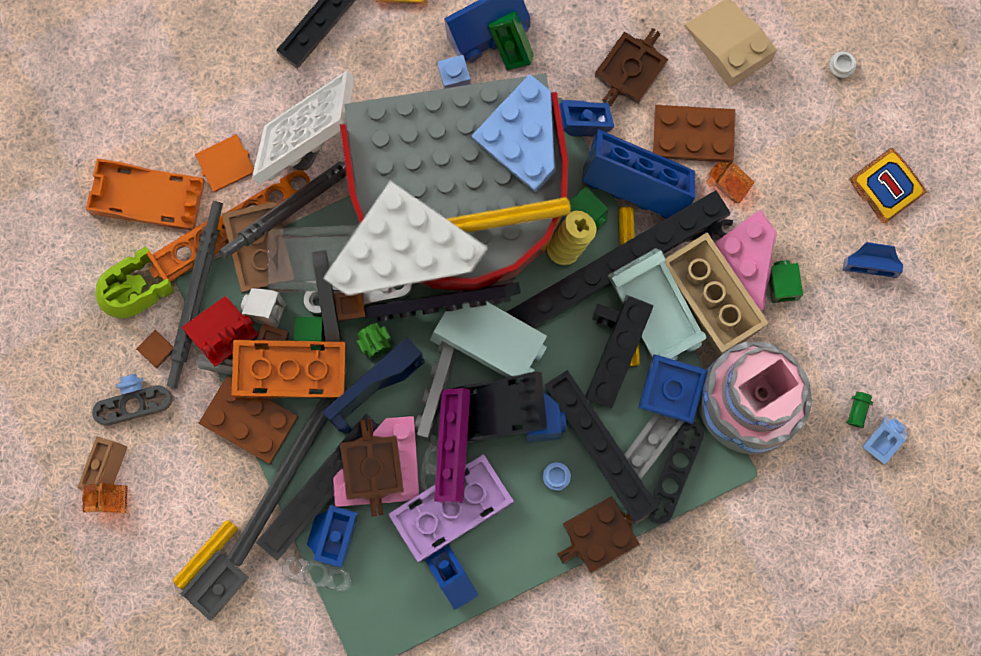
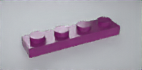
M469 389L442 390L434 502L463 503L470 402Z

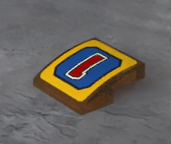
M889 148L849 178L861 199L869 203L880 222L885 224L927 193L913 170L893 148Z

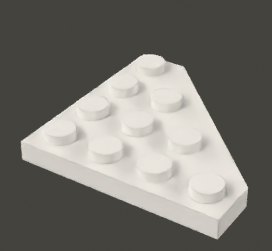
M390 181L324 279L347 295L471 273L488 248Z

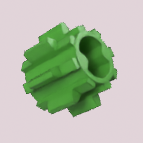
M379 323L371 324L357 333L359 340L356 342L363 355L367 354L370 359L378 357L391 348L389 341L392 339L385 326L381 328Z

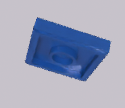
M653 354L638 408L693 424L708 370Z

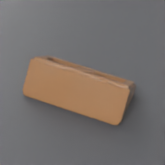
M96 436L77 488L109 498L128 447Z

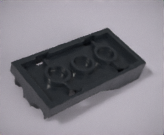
M534 371L491 382L451 388L470 390L467 445L547 429L542 372ZM523 425V429H516L515 426ZM474 434H480V437H474Z

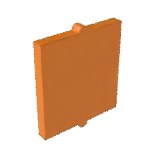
M237 134L195 154L203 170L201 174L206 176L213 192L253 174L254 171L248 158L249 152L244 150Z

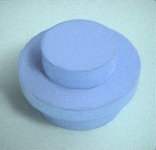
M136 374L120 377L121 383L116 384V387L120 388L121 394L143 389L141 382H144L143 377L137 378Z
M551 463L543 472L545 485L554 491L566 488L571 479L569 469L562 463Z

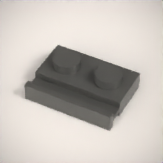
M217 551L180 594L207 619L212 621L249 577L235 564L231 563L220 551Z

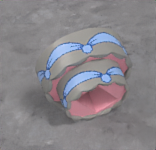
M745 342L735 345L724 352L706 369L708 371L698 404L699 413L707 430L727 448L751 455L769 453L784 445L805 424L812 406L810 382L798 361L787 351L767 342ZM758 390L764 393L765 398H761L758 395Z

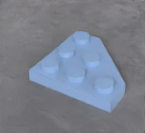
M529 74L471 137L474 142L535 193L555 173L551 91Z

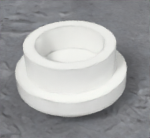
M838 52L830 59L829 69L834 76L847 78L854 73L856 60L848 52Z

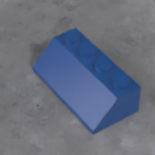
M597 130L583 167L582 182L593 189L606 191L617 199H625L632 202L643 210H651L658 213L664 219L669 218L693 203L695 199V170L604 131Z

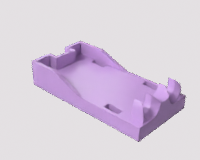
M484 454L465 465V472L468 470L470 474L464 478L463 503L434 502V485L388 514L418 563L514 503ZM420 499L422 501V504L416 506V508L409 509L408 506ZM492 507L494 511L482 518L480 514ZM444 537L446 541L434 548L432 544Z

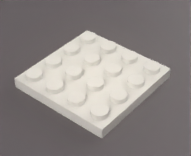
M348 70L264 126L252 175L259 185L266 180H274L281 173V170L287 166H295L310 151L312 153L318 151L325 141L330 138L341 136L340 125L346 124L347 127L344 104L351 102L354 77Z

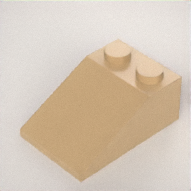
M731 0L721 1L684 25L728 88L773 61L777 51L764 31Z

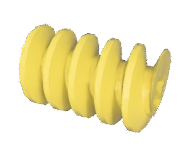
M582 211L570 212L552 236L547 247V253L551 260L563 266L575 263L596 235V224L593 219Z

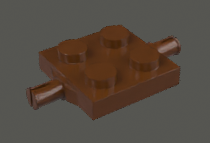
M652 28L645 40L634 38L625 31L620 36L595 72V77L606 83L610 88L602 99L604 103L608 102L611 107L620 94L640 104L669 60L658 53L653 47L654 43L661 36L658 30L655 33L656 29Z
M366 419L367 430L365 420H360L362 437L355 441L340 443L346 499L363 498L370 500L372 517L377 516L376 505L378 515H384L381 498L389 494L404 492L397 436H373L372 419Z
M611 496L563 523L570 537L571 546L557 553L562 564L578 556L584 561L592 574L640 547L632 530L634 522L629 514L625 515L618 508Z

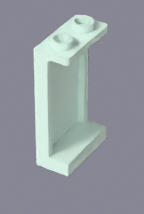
M655 248L607 276L622 303L627 294L654 305L641 336L650 356L652 357L653 354L677 360L678 354L685 350L690 352L699 348L702 345L701 341L707 337L700 330L664 262L666 259L662 251Z
M487 301L485 306L470 308L469 303L462 304V309L446 311L430 341L439 346L442 341L507 378L534 372V369L530 367L534 359L539 361L547 348L543 345L547 337L545 334Z

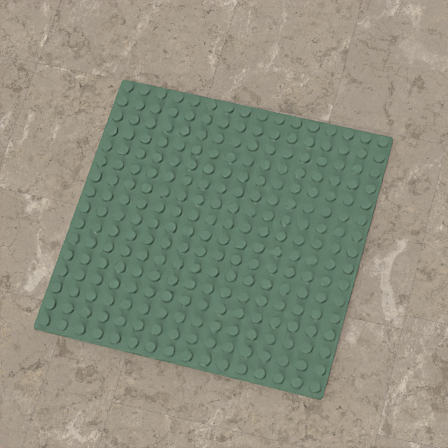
M558 97L559 104L561 103V100H563L560 97ZM564 132L568 155L567 198L570 201L586 186L609 209L606 217L608 221L601 229L596 231L593 240L576 262L571 265L563 266L556 264L549 257L547 249L515 277L516 279L513 283L519 282L521 293L510 296L511 302L494 304L495 307L504 312L509 311L620 246L618 218L620 208L615 198L606 191L593 189L582 182L583 167L590 151L582 136H569ZM350 196L282 227L295 281L264 288V290L278 292L286 303L278 329L289 332L287 341H294L295 317H322V315L310 313L304 304L305 293L310 288L317 286L312 252L326 250L331 268L360 226ZM567 215L562 216L556 230L564 221ZM232 255L226 259L219 257L212 260L199 314L224 296L242 314V300L250 292L241 293ZM193 270L176 279V284L184 301ZM420 282L412 283L411 293L399 300L456 292L458 290L433 289ZM612 284L536 328V330L547 336L543 343L547 348L539 361L534 359L530 367L535 372H542L543 391L551 399L553 398L544 384L566 370L569 371L583 394L586 395L612 331L596 324L597 321L592 320L596 306L600 304L616 311H620L622 307V302ZM404 285L394 287V289L401 290ZM319 298L314 301L315 306H320ZM439 307L440 312L423 315L422 310H418L415 316L400 318L399 313L393 314L394 319L378 321L377 317L339 321L342 342H346L345 392L407 337L421 351L425 363L405 381L377 390L344 420L352 429L364 414L370 416L379 425L385 418L414 416L415 425L418 414L423 415L426 404H422L426 388H431L434 378L430 377L432 366L435 361L439 362L442 353L438 351L439 345L430 341L446 312V307ZM252 321L253 325L251 326L259 334L262 324ZM379 323L381 328L385 326L392 339L389 341L391 348L378 357L370 359L367 354L363 355L356 342L359 340L357 333L371 324ZM642 339L639 341L640 364L636 367L628 368L613 407L609 408L588 400L624 455L655 414L638 408L652 359ZM457 350L446 389L491 382L507 377ZM685 350L677 355L678 359L676 361L703 368L694 350L690 352ZM217 372L222 383L226 376L232 378V375ZM254 389L257 393H267L268 390ZM310 391V394H323L319 392ZM267 398L299 416L271 465L256 457L269 486L321 398ZM441 406L430 442L419 439L417 436L418 431L415 430L419 494L436 483ZM698 408L694 422H697L703 428L704 438L670 520L755 479L758 474L748 454L727 448L711 435L702 421ZM329 419L326 420L278 502L281 512L347 436L348 433L339 432ZM567 420L565 432H561L560 440L527 443L525 433L467 445L465 465L484 454L514 503L449 543L479 595L456 610L453 609L441 590L425 559L419 563L417 562L388 515L408 501L382 503L384 515L381 516L378 515L376 505L377 516L372 517L371 504L338 506L339 508L358 513L354 534L342 568L314 560V553L307 545L314 519L297 537L295 543L347 656H397L584 563L578 556L573 557L564 564L559 559L557 553L571 546L570 537L563 523L611 496L625 515L628 512ZM523 425L515 426L516 429H523ZM696 429L684 430L683 433L687 435L685 444L682 445L678 442L677 446L685 447L693 453L694 448L688 447L693 438L698 439V436L695 434ZM678 431L641 479L651 496L654 493ZM474 434V437H480V434ZM679 452L673 456V463L678 468H684L688 465L689 460L686 454ZM555 462L567 466L571 474L568 486L559 491L549 489L543 481L545 468ZM468 470L465 472V476L470 474ZM667 478L663 481L662 487L666 493L673 494L678 490V483L673 478ZM658 493L656 498H661L662 501L659 505V510L655 512V518L660 519L662 516H667V512L664 511L666 502L668 501L673 504L674 500L664 498ZM334 495L317 515L326 512L330 505L335 506ZM420 499L408 506L409 509L416 508V506L422 504V501ZM490 507L480 515L483 518L494 510ZM647 517L636 525L633 523L632 530L635 537H638L660 525L652 523ZM443 537L432 545L436 548L446 540Z

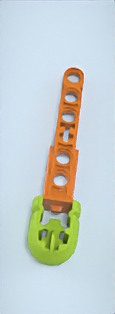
M301 170L293 171L281 178L280 183L268 186L227 212L248 208L251 205L257 206L270 203L268 197L274 191L281 192L284 196V201L298 191L291 186L294 178H303L306 181V185L311 182L310 178ZM222 215L217 227L219 234L213 255L217 254L221 248L229 243L226 230H224L225 225ZM207 221L154 254H151L150 250L144 246L135 252V257L128 256L108 268L96 283L95 297L99 307L109 316L130 318L157 303L159 296L167 297L172 294L174 289L170 282L194 267L203 226L206 227ZM187 247L192 251V255L188 260L181 261L177 258V252L180 248ZM151 261L150 273L154 279L159 277L163 281L159 284H153L149 290L142 293V289L147 285L140 274L136 276L130 274L136 270H141L145 264Z

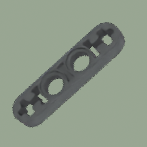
M313 251L312 260L326 342H342L333 285L324 279L330 269L327 251Z

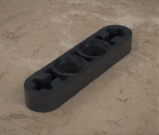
M697 422L683 424L677 433L652 495L658 506L662 501L661 498H656L658 493L664 498L673 499L674 501L673 504L668 501L665 504L664 511L667 512V516L657 519L655 518L656 513H653L648 517L654 524L662 525L667 523L674 513L704 438V430ZM690 428L696 429L695 434L698 436V439H692L688 447L694 448L693 453L685 447L677 446L678 442L682 445L685 444L687 435L683 432L684 430L689 431ZM681 452L687 455L689 461L686 467L678 468L674 465L673 456L676 453ZM667 478H673L678 483V490L673 494L666 493L662 487L663 481Z

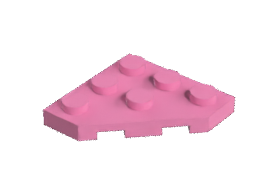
M758 210L715 242L760 311L765 309L767 283L770 280L773 262V247L777 238V231L762 210Z
M414 416L385 418L373 432V436H397L404 492L389 494L381 498L382 503L410 501L419 495ZM343 468L340 469L333 477L335 507L371 504L370 500L363 498L346 499Z

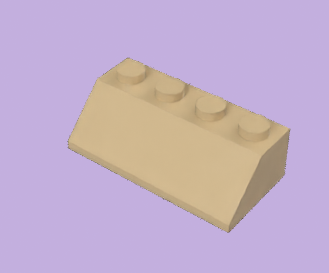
M705 233L665 258L666 261L664 262L700 330L705 333L707 341L718 357L735 345L744 343L769 324L708 233Z

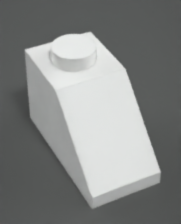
M251 288L249 295L246 294L242 300L241 310H243L242 314L244 317L247 315L254 322L278 328L286 303L276 291Z

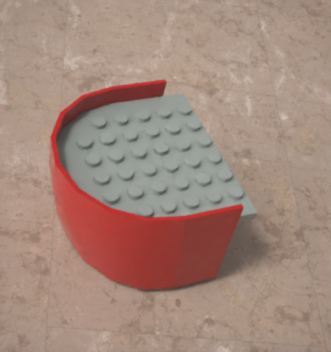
M546 73L532 75L549 89ZM527 76L344 104L347 127L346 124H341L340 130L349 194L360 224L390 181L445 219L567 198L568 155L557 92H551L555 173L536 193L474 142L471 137ZM562 216L468 232V235L488 248L471 273L453 275L420 283L433 289L479 290L516 277L547 249Z

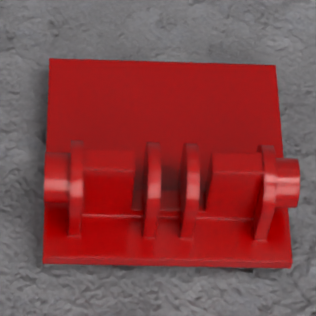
M226 296L181 327L214 367L233 355L234 340H253L259 336L258 332L251 326L253 325L252 320L247 315L244 317Z

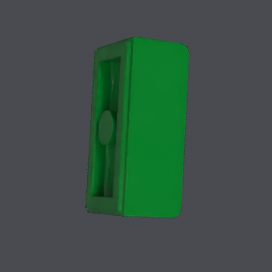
M517 11L511 12L488 25L506 70L532 64L534 53Z

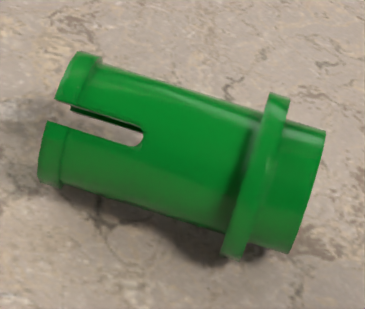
M857 391L855 396L851 398L853 404L846 423L854 427L864 428L870 405H873V401H871V395Z

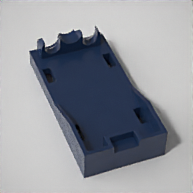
M407 337L322 413L339 432L349 433L352 428L344 419L377 390L405 381L425 363L423 354Z

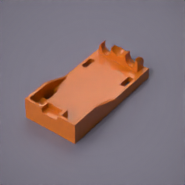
M97 158L93 174L92 190L89 191L86 210L91 215L185 230H193L195 228L205 183L204 178L151 170L124 162ZM120 170L131 171V173H120ZM172 178L183 179L182 182L171 181V180H172ZM111 209L122 211V213L111 211ZM163 217L174 219V223L164 222L162 219Z
M234 340L231 396L234 398L338 399L345 392L346 342ZM256 346H269V350L256 349ZM311 346H324L325 351L311 350ZM254 389H268L267 393H254ZM310 390H323V394H310Z

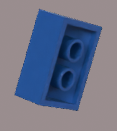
M478 0L445 17L446 36L457 56L463 55L465 61L473 62L482 56V52L490 48L492 50L498 49L488 25L514 11H517L524 31L527 33L528 28H530L531 18L524 0Z

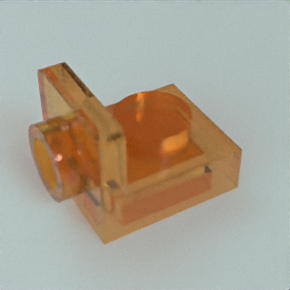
M734 162L716 164L711 169L710 177L706 181L708 186H716L734 203H741L755 183Z
M105 483L84 485L82 496L83 513H127L128 486Z

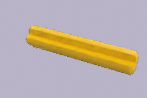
M225 520L173 578L174 584L183 590L217 551H220L238 531L237 526L230 520Z

